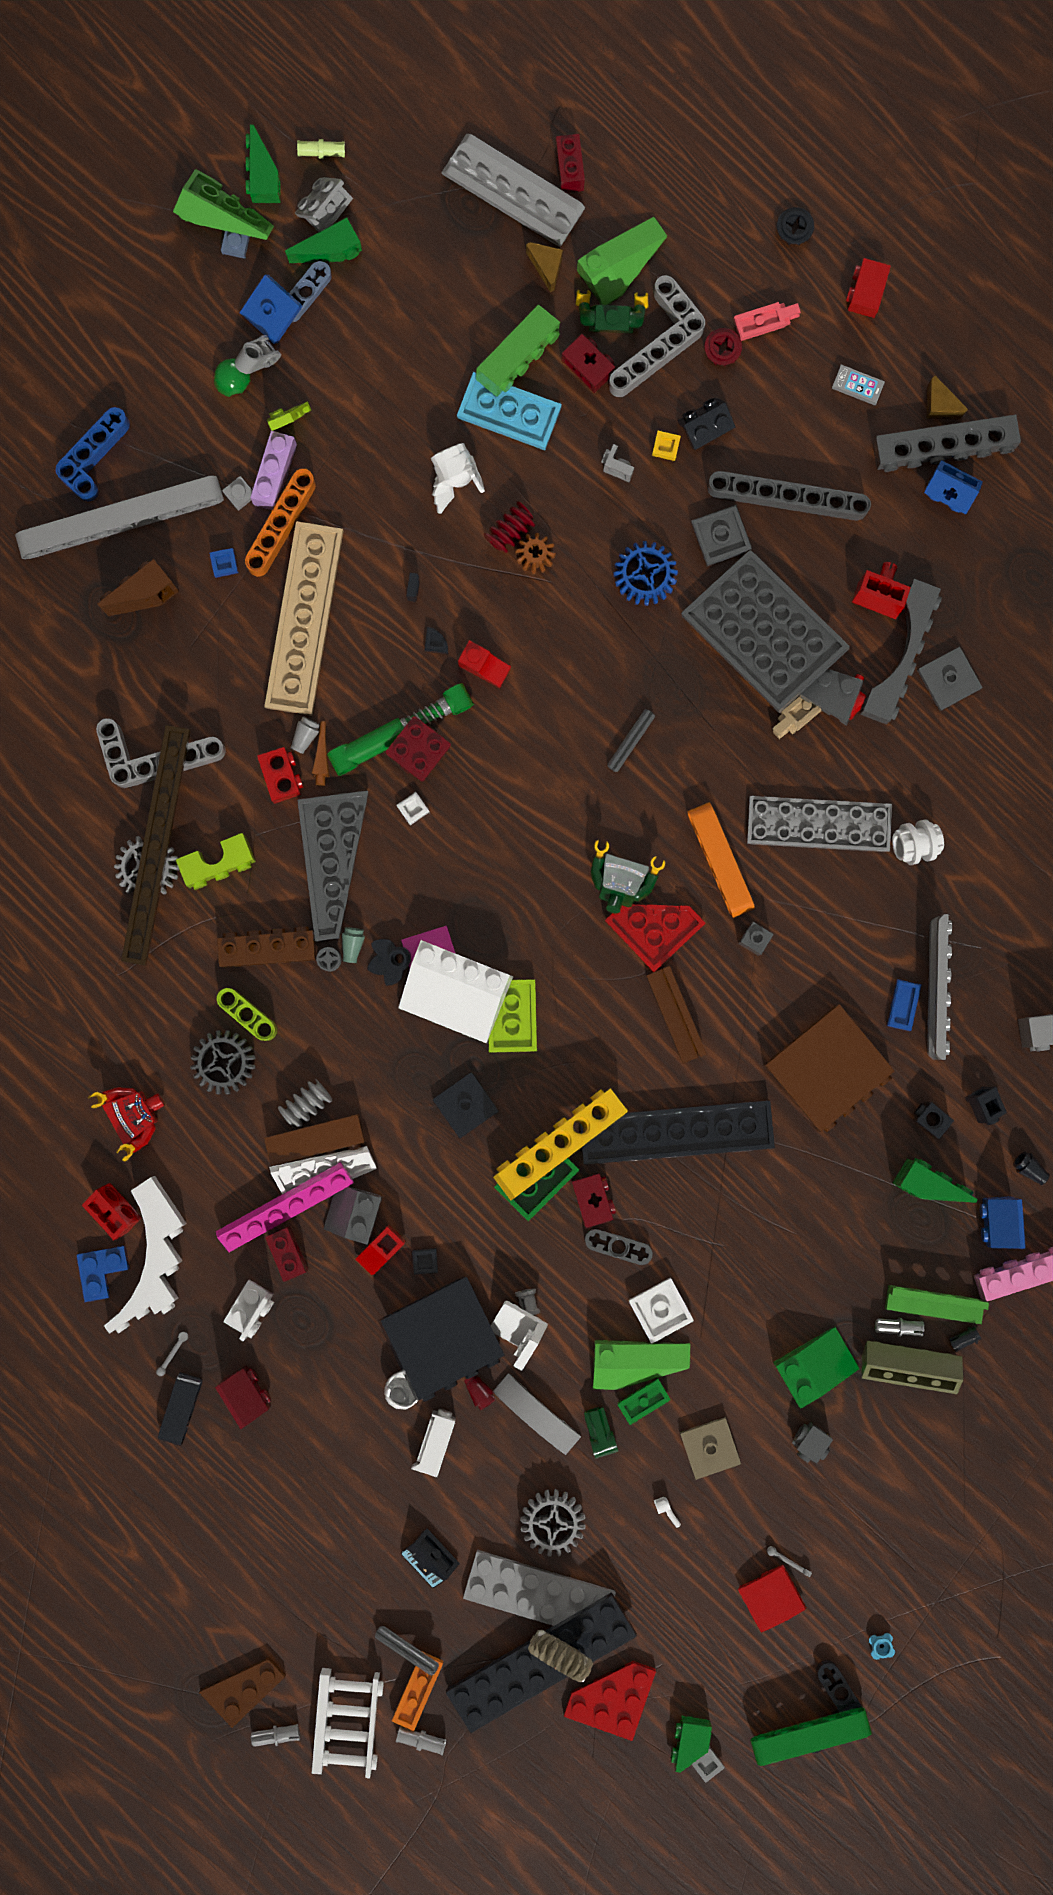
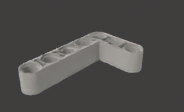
M664 275L656 280L654 298L675 325L611 374L609 390L616 397L627 395L697 341L703 334L705 327L703 315L671 276ZM666 286L670 289V292L662 293L659 288ZM680 304L684 306L685 310L678 312L674 309V306ZM697 323L700 328L692 330L688 327V324ZM678 337L681 343L673 344L669 339ZM659 351L663 356L656 359L652 357L651 353ZM640 365L644 368V371L636 373L632 368ZM621 379L626 385L617 387L614 381Z
M112 719L101 720L97 724L96 730L111 781L121 788H128L155 780L161 752L130 760L121 727ZM113 725L114 733L111 736H105V728ZM208 737L188 743L187 752L194 750L197 755L193 761L188 762L185 759L183 771L221 760L226 753L224 744L215 737ZM211 744H219V751L216 754L211 755L208 753V748ZM115 748H120V757L112 759L111 751ZM150 764V772L146 775H141V766ZM126 770L128 773L127 779L119 782L117 780L118 773Z

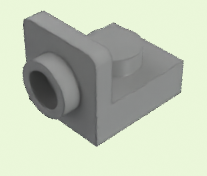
M613 444L611 451L607 449L601 462L605 464L603 472L630 482L634 467L627 460L621 458L618 460L614 459L618 446Z

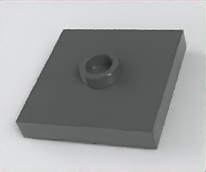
M736 505L691 520L706 566L752 550Z
M960 647L917 670L939 711L983 688Z

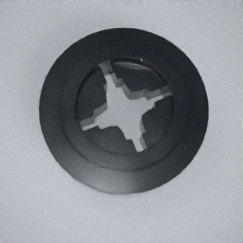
M799 207L785 210L777 221V232L781 240L786 241L788 245L797 244L799 246L801 243L808 241L814 231L812 216L808 211ZM799 219L798 227L801 228V230L797 229V231L794 232V234H792V227L789 225H793L794 222H796V220Z

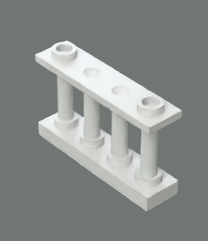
M322 1668L319 1680L312 1774H322L324 1766L338 1764L366 1767L365 1778H370L371 1771L376 1770L378 1755L373 1754L377 1701L378 1696L383 1694L384 1681H379L380 1673L378 1672L374 1674L373 1683L335 1680V1677H331L332 1669ZM341 1690L372 1693L371 1707L333 1704V1702L329 1701L330 1692ZM332 1715L369 1717V1732L331 1729V1726H327V1720ZM330 1739L368 1742L367 1756L331 1754L325 1750L326 1741L330 1742Z

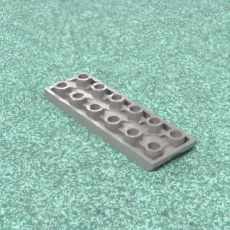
M472 134L465 135L442 171V174L559 247H561L585 210V206L580 201Z
M750 796L747 844L889 852L892 804Z
M948 914L935 917L930 922L927 1054L932 1060H946V1055L950 1053V1042L946 1041V1031L950 1030V1017L947 1016V1007H950L951 994L947 992V983L951 981V969L948 968V959L951 958L952 947L951 944H948V935L952 933V921L948 920Z

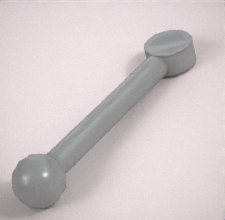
M181 1332L179 1334V1340L162 1366L157 1368L156 1374L158 1376L165 1374L166 1367L180 1345L188 1339V1333Z
M768 1547L767 1553L769 1556H776L804 1575L811 1576L812 1573L777 1552L775 1547Z

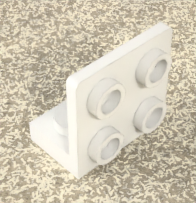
M249 1279L226 1316L224 1323L242 1333L239 1338L240 1340L244 1341L247 1337L252 1338L262 1324L258 1321L260 1316L264 1317L274 1303L271 1298L274 1294Z
M508 1301L504 1302L491 1324V1328L496 1335L518 1346L514 1353L517 1356L514 1367L521 1371L538 1346L548 1326V1323Z

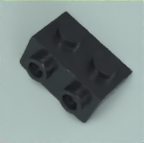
M718 398L708 399L703 403L702 407L685 412L682 415L683 417L677 420L678 424L683 427L694 450L736 428L726 403Z

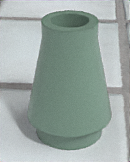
M345 927L344 933H342L344 962L357 963V958L365 939L363 929Z

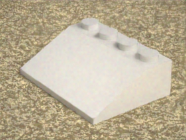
M421 940L411 964L399 1008L487 1043L513 976Z

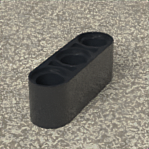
M179 1372L163 1418L158 1439L175 1445H182L203 1379Z

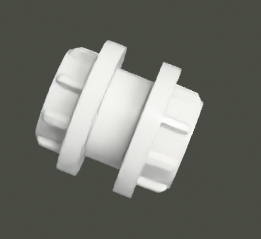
M925 819L918 821L915 827L911 823L902 824L899 830H896L893 834L892 844L894 853L899 860H903L909 865H914L920 862L921 857L925 861L935 860L944 848V838L940 827Z

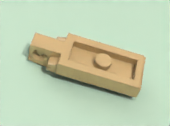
M799 696L781 712V715L778 717L780 722L773 728V733L779 739L789 731L792 734L821 712V708L811 702L808 703Z

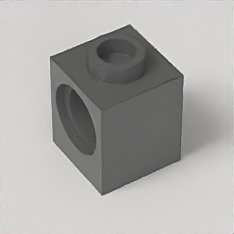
M752 922L738 944L759 956L763 953L774 934Z

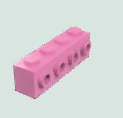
M1053 1247L1048 1249L1049 1252L1040 1254V1252L1032 1253L1025 1256L1026 1259L1018 1262L1016 1259L1004 1262L1003 1266L999 1268L988 1267L980 1270V1274L973 1275L980 1298L987 1302L1053 1281Z

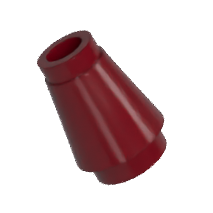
M476 1375L464 1380L475 1407L478 1406L480 1410H483L496 1400L493 1395L495 1392L479 1376Z

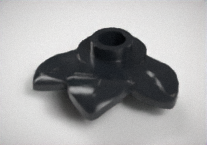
M388 939L373 941L371 946L377 955L369 963L368 971L377 975H384L386 986L398 983L402 978L403 970L411 964L412 956L410 951L402 946L397 947ZM399 954H402L404 957L402 963L397 959Z

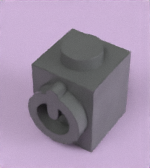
M810 1422L808 1425L803 1424L799 1428L792 1444L798 1450L797 1455L807 1463L812 1460L817 1464L820 1459L824 1460L830 1451L829 1445L833 1439L829 1434Z

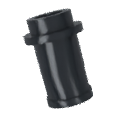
M968 1326V1330L949 1338L956 1353L973 1343L978 1344V1341L981 1340L975 1326L971 1328Z

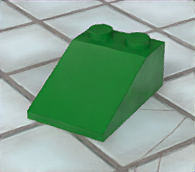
M835 1326L773 1362L800 1409L822 1397L859 1370L857 1363Z

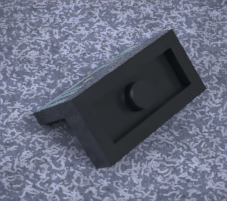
M428 1528L422 1531L415 1541L401 1552V1555L432 1588L447 1580L460 1564Z

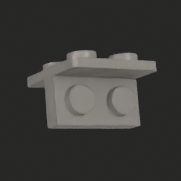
M319 178L313 184V190L308 197H304L298 203V209L295 214L298 217L305 218L318 232H321L334 224L353 198L342 187L344 182L341 179Z

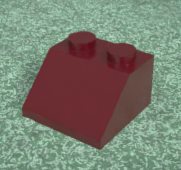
M247 1365L221 1380L215 1387L240 1429L268 1411L271 1407L269 1402L272 1401L268 1392L265 1389L261 1390L257 1383L259 1378L252 1368L248 1369Z

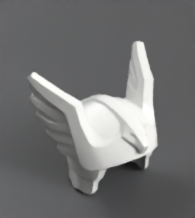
M464 443L447 448L431 457L437 474L432 495L434 496V504L437 505L438 513L441 514L454 498L453 487H463L473 480L481 493L485 492L476 462L466 449Z

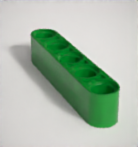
M855 1708L763 1733L751 1738L750 1742L757 1765L763 1766L870 1736L872 1731L865 1708Z

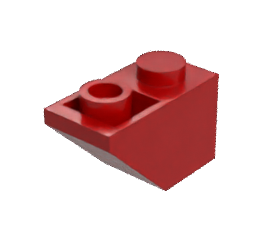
M388 1225L355 1260L373 1276L406 1241Z

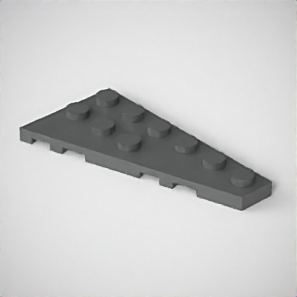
M369 791L298 800L315 941L340 939Z

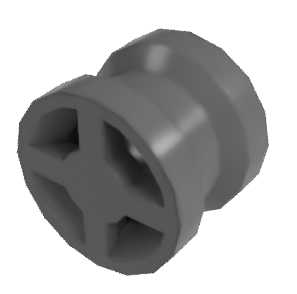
M326 947L318 952L316 961L321 969L331 972L339 968L342 958L337 950Z

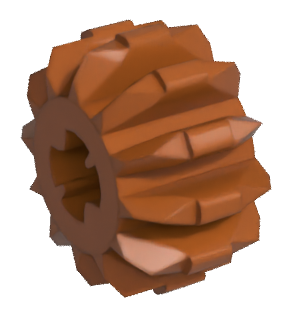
M535 533V539L532 540L528 534L526 535L527 543L522 540L518 542L521 548L515 550V554L520 556L517 559V563H524V571L532 567V574H536V568H539L544 573V565L551 567L552 561L550 559L555 558L556 553L551 551L554 548V544H547V536L539 540V533ZM535 549L538 550V558H533L532 553Z

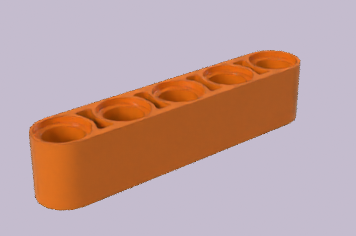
M299 469L293 474L246 555L245 564L252 575L258 577L268 572L312 496L316 483L309 470ZM302 478L310 479V483L305 487L298 485ZM291 498L298 499V504L294 507L286 505L287 501ZM278 519H286L287 522L283 527L278 528L275 526V522ZM271 538L275 540L272 547H263L266 539ZM255 559L263 560V564L259 568H252L251 564Z
M708 802L687 811L689 820L731 917L735 918L754 910L755 906L711 803Z

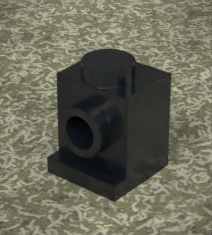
M981 1087L965 1097L966 1101L970 1103L978 1123H986V1125L995 1124L1000 1121L999 1117L1007 1113L996 1087Z

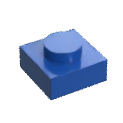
M233 548L210 553L215 578L239 573Z

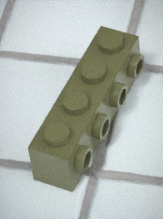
M867 1341L862 1353V1379L958 1394L963 1382L962 1356Z

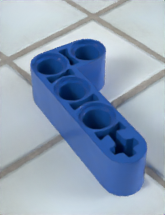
M113 407L107 410L56 465L58 477L83 501H93L99 493L98 486L88 475V472L129 429V419L120 408ZM115 419L121 420V422H120L119 424H118L117 422H113V421H114ZM100 434H106V439L103 442H96V438ZM84 451H89V457L87 459L81 460V453H83ZM69 468L74 469L71 476L64 477L65 470ZM91 484V488L88 492H81V488L83 485Z

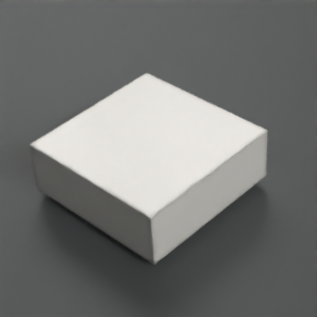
M416 792L397 804V807L410 825L430 812Z

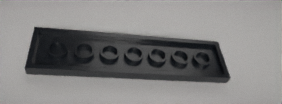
M771 1101L628 1112L582 1146L583 1163L588 1165L774 1149ZM593 1115V1117L600 1120L602 1115ZM580 1124V1129H581V1134H582V1133H583V1127H582V1125Z
M612 1592L545 1631L589 1657L592 1662L637 1637V1632ZM530 1639L448 1687L446 1694L468 1730L472 1733L568 1676L531 1654L528 1650L531 1643Z

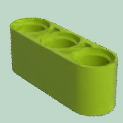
M225 988L218 993V1005L256 1038L269 1041L276 1036V1024L238 991ZM231 992L235 997V1001L232 1005L227 1006L223 998L225 994ZM245 1008H250L253 1011V1017L250 1021L246 1022L242 1019L241 1014ZM264 1023L271 1026V1033L267 1037L262 1036L259 1031Z

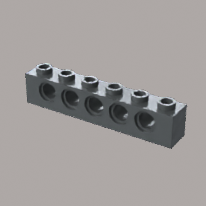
M1009 415L879 435L875 437L872 443L877 470L884 469L885 472H890L906 465L907 468H916L921 466V463L926 462L936 465L941 460L945 462V459L954 458V461H962L972 455L982 458L991 455V452L1000 451V454H1008L1015 451L1014 449L1021 443L1017 415ZM988 434H995L998 437V442L991 441ZM965 437L973 438L975 445H968ZM941 441H949L952 448H944ZM925 444L929 452H921L918 445ZM899 447L904 449L906 455H897L895 452V448Z

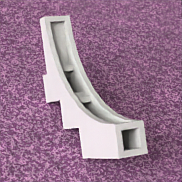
M155 1176L150 1177L131 1190L140 1207L145 1224L147 1240L145 1266L140 1282L131 1299L119 1314L104 1325L109 1334L114 1330L120 1333L129 1327L128 1321L136 1316L139 1320L150 1312L149 1306L154 1314L159 1311L165 1314L175 1307L173 1302L178 1299V1296L163 1274L165 1273L168 1277L180 1269L177 1264L183 1260L167 1236L173 1239L183 1232L181 1227L187 1223Z

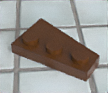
M268 1657L233 1676L226 1677L214 1685L201 1689L199 1693L233 1728L285 1678L286 1674Z

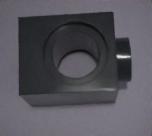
M932 1102L921 1103L914 1112L916 1116L913 1121L935 1139H940L954 1122L952 1118ZM933 1112L937 1117V1121L934 1125L930 1126L926 1122V1116Z

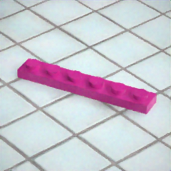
M340 1162L217 1230L216 1236L227 1251L231 1252L354 1183L353 1179Z

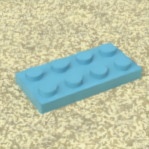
M473 372L457 418L546 450L562 404L513 386L507 392H502L496 397L476 380V373Z

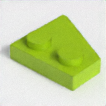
M308 401L285 412L281 408L269 413L270 418L267 419V423L271 431L294 422L305 415V413L310 412L311 408Z

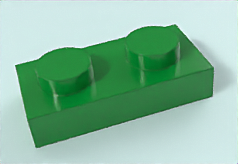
M657 1378L619 1401L617 1405L629 1425L671 1399Z

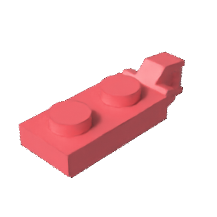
M777 302L736 315L733 320L738 336L743 341L790 325V320L799 317L801 312L798 303L785 307L784 303L779 304Z

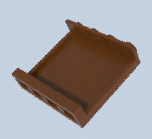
M840 1004L835 1005L763 1065L768 1072L772 1073L805 1113L818 1132L823 1130L825 1132L830 1131L837 1125L836 1119L841 1115L846 1117L856 1109L853 1105L859 1100L864 1102L874 1094L872 1090L877 1085L882 1087L892 1079L890 1075L894 1072L893 1068Z

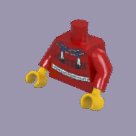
M117 1087L102 1093L95 1092L88 1097H96L98 1104L91 1107L97 1108L102 1105L123 1143L116 1153L120 1150L127 1152V1156L122 1159L123 1161H127L133 1153L149 1143L156 1130L155 1123L158 1122L154 1111L165 1106L163 1099L158 1093L147 1099L143 1092H137L133 1088Z

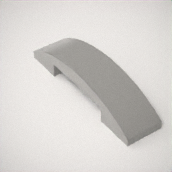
M509 1373L493 1390L495 1395L516 1415L563 1454L566 1455L581 1438L580 1434L551 1412Z

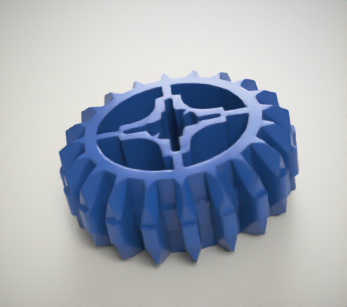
M643 541L642 548H639V545L634 543V551L626 547L625 553L627 556L620 554L618 558L621 562L615 563V568L619 571L614 572V577L621 578L615 582V585L623 586L620 589L621 595L629 592L626 600L630 601L633 596L636 597V605L640 603V599H644L645 606H648L649 599H652L653 603L657 604V596L665 600L667 597L665 592L672 593L673 588L670 585H675L677 582L672 576H676L678 570L671 569L676 566V561H668L672 554L669 552L663 555L665 547L661 546L659 550H656L655 542L652 543L651 548L647 547V541ZM643 556L652 557L656 559L660 563V565L658 563H648L646 558ZM637 559L638 569L632 572V575L627 576L626 569L631 561ZM642 566L646 572H651L649 580L645 575H639L642 573ZM664 571L665 580L655 589L653 578ZM631 582L633 584L642 583L648 591L635 588Z

